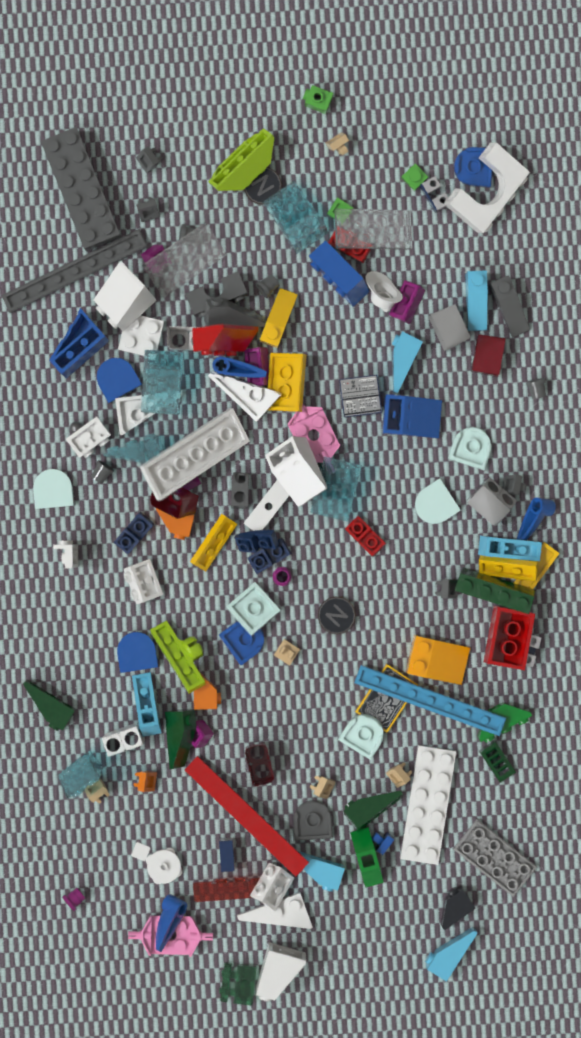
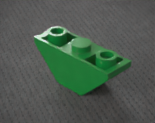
M503 702L486 710L506 718L501 731L502 734L512 730L511 726L517 723L522 725L528 722L529 717L532 716L528 710ZM479 729L477 737L480 742L484 741L487 743L495 738V734Z
M369 827L363 828L359 832L356 830L351 831L350 834L365 888L384 883Z

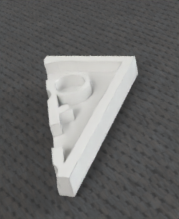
M214 371L208 375L256 422L282 395L280 392Z
M182 390L115 398L119 434L127 433L181 397Z
M300 892L284 897L276 911L262 905L237 914L240 921L307 929L313 928Z

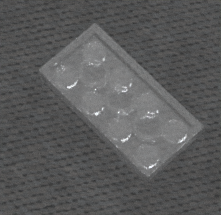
M335 209L336 248L412 249L410 210Z
M205 222L142 266L164 298L227 254Z

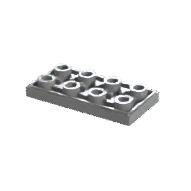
M478 819L473 822L453 848V850L513 897L537 868L535 864Z

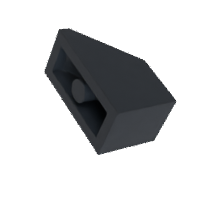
M461 886L450 889L445 897L440 923L444 930L476 909Z

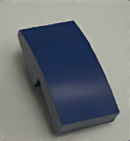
M139 512L113 543L128 555L154 526V523L142 512Z
M274 530L249 531L237 534L234 537L240 552L257 553L259 548L277 549L279 545Z
M283 538L278 539L279 545L277 549L263 548L247 558L256 574L292 554Z

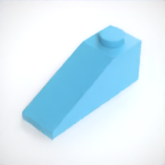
M487 270L467 271L465 274L468 331H486Z
M403 331L400 335L396 334L392 345L395 346L393 349L394 394L399 392L423 341Z
M480 536L478 555L540 561L542 542Z
M151 672L133 675L132 681L139 728L142 736L160 734L162 731Z
M298 851L309 861L303 870L321 885L322 889L333 892V889H339L345 869L344 865Z
M472 927L438 947L434 953L430 952L425 960L427 970L447 982L477 935L476 929Z

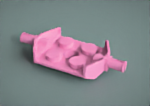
M303 405L302 412H296L287 425L293 436L307 438L316 462L324 464L329 475L336 471L331 463V458L340 447V444L323 408L306 407ZM311 430L319 432V438L315 441L310 440L308 437V433Z
M150 915L142 930L128 931V939H140L149 956L151 954L189 955L191 957L199 941H213V932L202 933L193 916H183L175 930L177 936L168 941L162 952L156 950V932L160 916Z

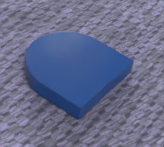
M470 147L463 150L457 156L454 163V172L461 183L467 186L491 188L492 169L479 159L486 148Z
M111 358L104 361L97 371L98 385L108 403L142 385L130 363L121 358Z
M238 621L218 634L240 665H243L258 654L264 644L262 629L251 636Z
M131 632L120 640L117 648L120 673L159 667L155 644L148 635L142 632Z

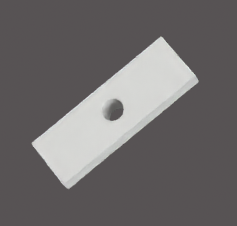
M278 479L244 522L251 530H263L288 498L289 494ZM266 503L272 504L271 510L265 509Z

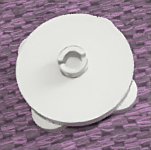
M171 847L158 850L146 858L148 874L156 884L170 883L182 874L180 860L175 854V850Z

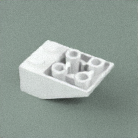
M292 436L265 455L272 473L298 507L327 489L307 438Z

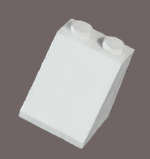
M122 262L116 266L94 298V302L98 305L96 307L98 312L103 317L107 315L109 317L107 321L115 329L119 327L122 331L127 329L156 301L145 285Z
M269 942L256 985V995L259 996V999L275 1001L305 966L306 952Z

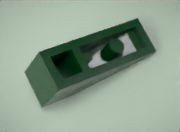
M26 680L23 685L45 720L49 722L48 726L56 731H59V729L63 731L76 709L31 681Z
M177 709L166 711L169 769L185 767L196 731L195 710Z
M396 791L361 798L355 802L352 800L345 805L344 815L356 831L359 832L403 798V793Z

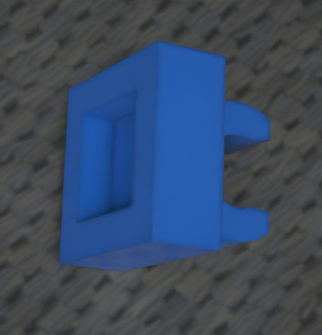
M376 832L372 837V840L378 844L376 851L383 855L394 841L393 836L386 833L382 837Z

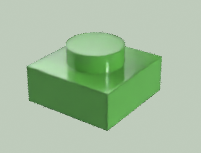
M415 163L401 178L415 191L420 184L428 179V176Z
M337 197L327 215L343 225L353 207Z

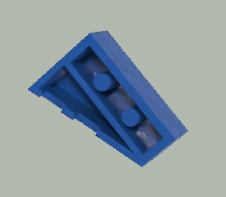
M326 240L309 255L311 267L317 273L320 271L324 275L322 276L329 285L332 284L336 288L335 291L342 298L344 297L352 307L370 292L364 278Z
M81 308L74 322L69 326L64 339L60 341L49 360L66 379L109 342Z

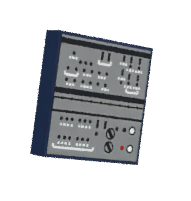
M377 375L339 379L344 418L382 413Z

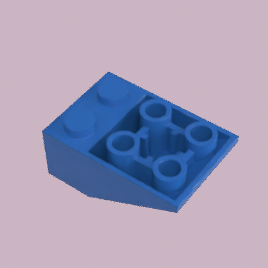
M386 394L382 434L439 439L442 400Z

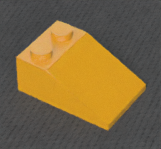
M414 635L406 673L462 685L470 647Z

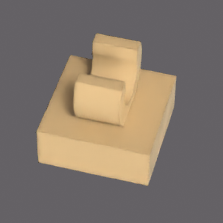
M342 132L325 142L330 150H337L342 156L349 152L344 145L349 139Z
M284 639L274 653V656L290 666L300 649Z
M405 762L390 768L386 772L397 788L411 780L409 776L412 774V771L405 772L403 770V767L406 765Z
M315 776L314 778L319 783L317 787L310 785V788L315 790L313 794L328 799L336 782L330 778Z
M99 777L84 788L88 799L93 803L95 801L101 803L100 797L103 794L107 797L109 796L104 782Z

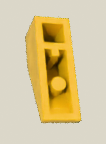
M282 288L279 289L260 342L278 348L298 294Z

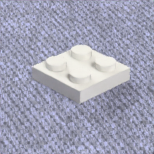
M140 315L127 329L122 331L118 350L156 359L164 321Z

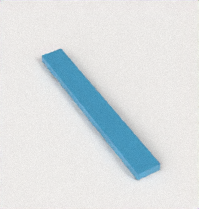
M362 665L354 682L355 684L500 736L506 720L505 717Z

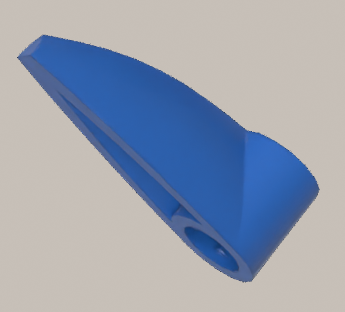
M224 356L217 357L213 361V369L219 374L262 378L267 375L265 370ZM220 359L224 360V364H227V367L223 368V370H219V366H216Z
M537 497L531 501L522 521L517 540L527 541L539 527L544 517L554 514L556 505L553 500Z
M172 894L167 895L162 902L163 911L156 932V950L162 952L187 910V902Z

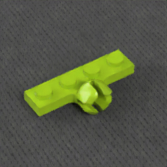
M167 620L150 629V633L188 694L206 685L203 677L194 665V661L203 656V649L200 643L197 644L198 640L194 636H190L185 640H179Z

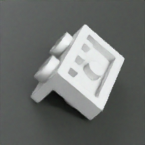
M96 416L66 438V440L79 458L81 456L87 458L94 452L92 448L99 444L102 447L110 441L108 437L111 434Z
M58 541V545H53V549H65V552H62V564H65V568L78 567V544H73V541Z
M150 559L124 568V578L129 583L131 597L136 604L163 595Z
M269 863L250 896L263 903L269 909L276 911L294 877L281 867Z

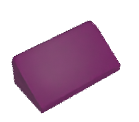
M404 280L400 289L403 299L394 304L389 315L410 324L425 293V289Z
M267 347L246 349L244 351L245 363L267 371L266 377H247V382L258 386H268L269 358Z

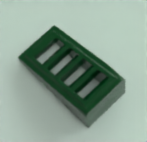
M495 740L479 750L500 783L516 773ZM496 749V753H494L490 757H487L488 753ZM500 755V759H498L494 763L490 762L492 759ZM504 761L505 764L497 770L494 768ZM508 767L509 771H507L501 776L498 774L499 772Z

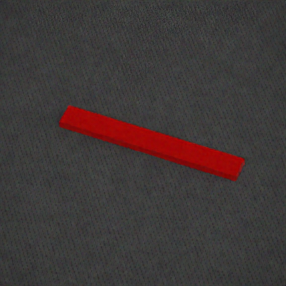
M199 756L187 766L184 771L295 877L307 866L309 861Z

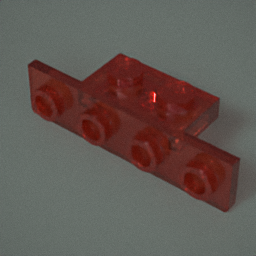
M237 876L234 880H227L226 877L216 878V881L193 882L194 901L205 902L252 898L250 895L260 878L246 879V876Z

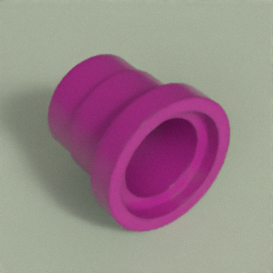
M279 567L273 572V581L277 585L285 586L291 581V572L286 567ZM284 571L287 573L288 578L285 582L277 580L278 572Z
M75 888L68 895L62 896L63 900L73 911H76V907L86 899L78 888Z

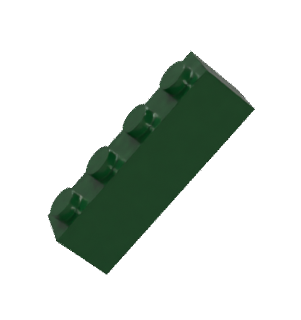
M464 567L460 572L455 588L457 592L526 614L530 612L536 590Z

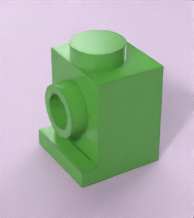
M312 85L311 89L307 88L304 93L305 106L326 114L334 93ZM317 94L321 96V99L315 100L314 96Z

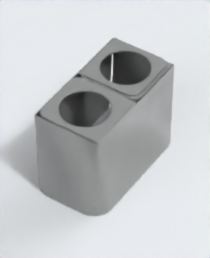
M456 304L428 316L443 350L447 351L471 338Z
M490 477L467 499L469 500L467 503L494 526L500 523L517 502L515 498Z

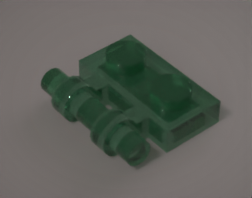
M224 962V969L221 971V976L223 977L222 986L219 988V994H221L220 1001L228 1002V995L234 996L233 1004L252 1006L257 966L238 964L237 971H232V963ZM230 978L236 979L235 988L229 987Z

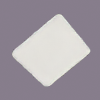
M136 842L131 856L146 861L150 847Z

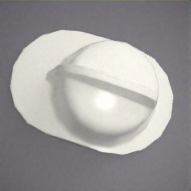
M371 271L365 276V281L371 289L372 303L380 307L384 312H388L395 303L403 299L401 292L384 274Z

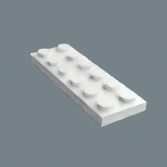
M229 408L139 467L156 499L161 501L250 442L234 409Z
M418 745L400 859L438 865L456 757L455 750Z

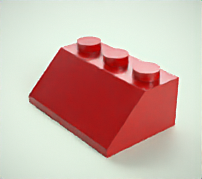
M227 324L192 328L193 352H201L203 356H237V352H244L259 329L257 326Z
M494 606L483 662L525 671L535 613L529 612V614L514 609Z

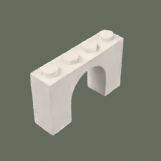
M489 143L479 157L482 162L494 171L498 178L499 188L494 199L482 205L476 202L464 190L455 188L444 202L451 211L478 233L487 232L492 227V221L495 217L502 214L505 204L515 197V191L519 186L521 187L525 184L530 173L498 143Z

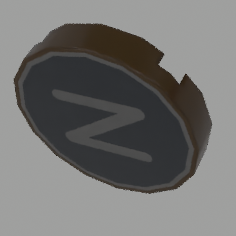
M267 167L244 191L251 202L258 205H268L279 197L282 182L275 170Z
M330 597L323 601L318 609L319 624L330 634L338 635L345 633L351 629L355 622V609L350 601L343 597Z

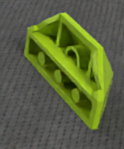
M263 128L259 133L245 140L217 167L212 178L208 181L209 184L218 191L244 190L271 164L274 136Z

